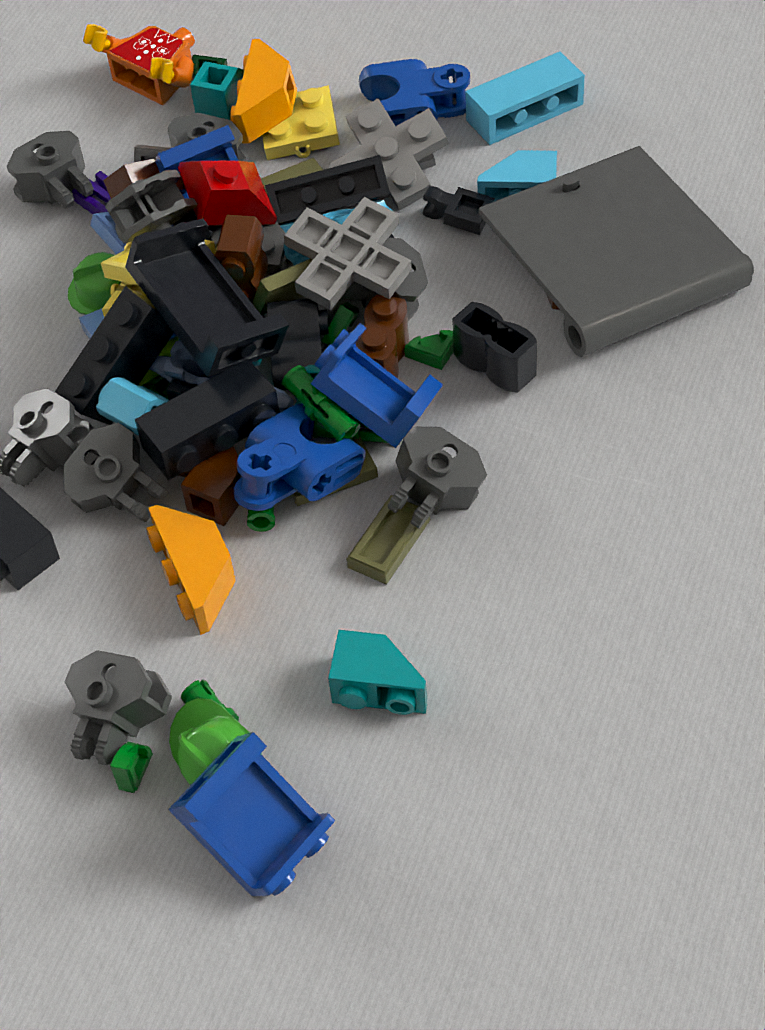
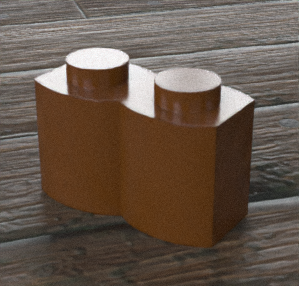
M226 215L214 255L251 303H253L260 280L266 277L268 270V259L261 248L264 240L263 227L255 216Z
M376 295L366 306L364 321L367 329L356 342V347L398 378V362L404 357V347L409 343L407 303L402 298L390 297V299H387L382 295Z

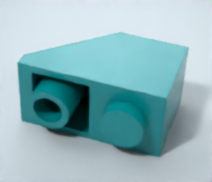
M204 61L190 84L195 113L231 120V107L236 105L238 98L237 83L238 80H242L244 70Z
M338 630L328 677L332 703L341 704L350 709H362L364 707L387 709L400 715H408L412 712L426 714L428 706L426 680L385 634Z

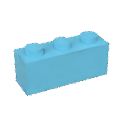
M559 51L467 90L466 121L489 145L583 105L585 75Z

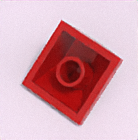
M221 160L179 163L178 170L189 198H194L198 204L194 209L197 220L203 218L208 225H223L226 215L255 216L261 225L276 223L277 217L254 162Z

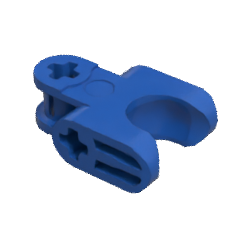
M406 59L370 64L364 67L359 75V87L363 95L370 101L379 98L395 126L428 108L436 120L441 117H457L466 113L465 89L470 84V72L463 65L447 64L441 67L427 68L426 64L421 60ZM450 76L453 78V83L449 82ZM453 98H456L455 105L453 104Z
M296 404L260 423L250 433L246 441V449L239 454L237 459V470L242 478L235 484L234 498L242 507L254 511L272 508L276 503L295 492H299L309 501H317L354 480L360 474L365 460V449L348 438L333 444L311 442L314 421L305 414V407L302 404Z

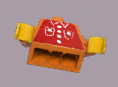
M88 24L86 26L83 42L91 44L92 48L97 52L107 53L113 81L161 105H164L179 87L187 88L190 85L194 71L190 48L195 44V40L188 29L181 27L173 34H170L156 26H148L133 36L118 39L107 35L108 31L99 25Z

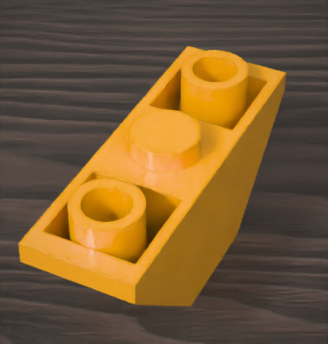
M252 39L249 53L244 56V74L242 80H238V98L236 105L231 107L230 112L231 121L243 135L242 144L253 142L292 116L297 94V87L289 61L260 39Z
M160 505L151 506L148 509L153 525L147 527L146 531L155 553L162 550L166 559L161 561L162 569L170 587L178 584L181 593L176 595V599L185 621L193 618L200 635L210 631L236 581L230 553L214 521Z

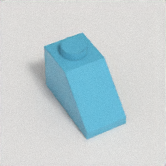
M516 151L478 176L477 193L493 197L495 201L556 178L557 151Z

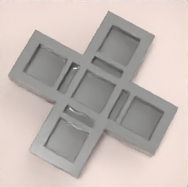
M378 98L345 116L349 127L361 146L330 162V168L380 155L390 196L398 209L401 210L421 199L431 184L417 161L449 145L447 136L430 109L428 108L395 126Z
M364 197L341 225L307 207L284 235L285 246L312 259V262L295 281L296 292L329 310L335 306L354 281L390 299L412 270L410 259L382 246L399 225V214Z

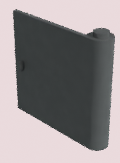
M640 146L479 208L478 214L564 314L565 338L572 351L580 357L743 289L752 282L754 266L750 257L744 254Z

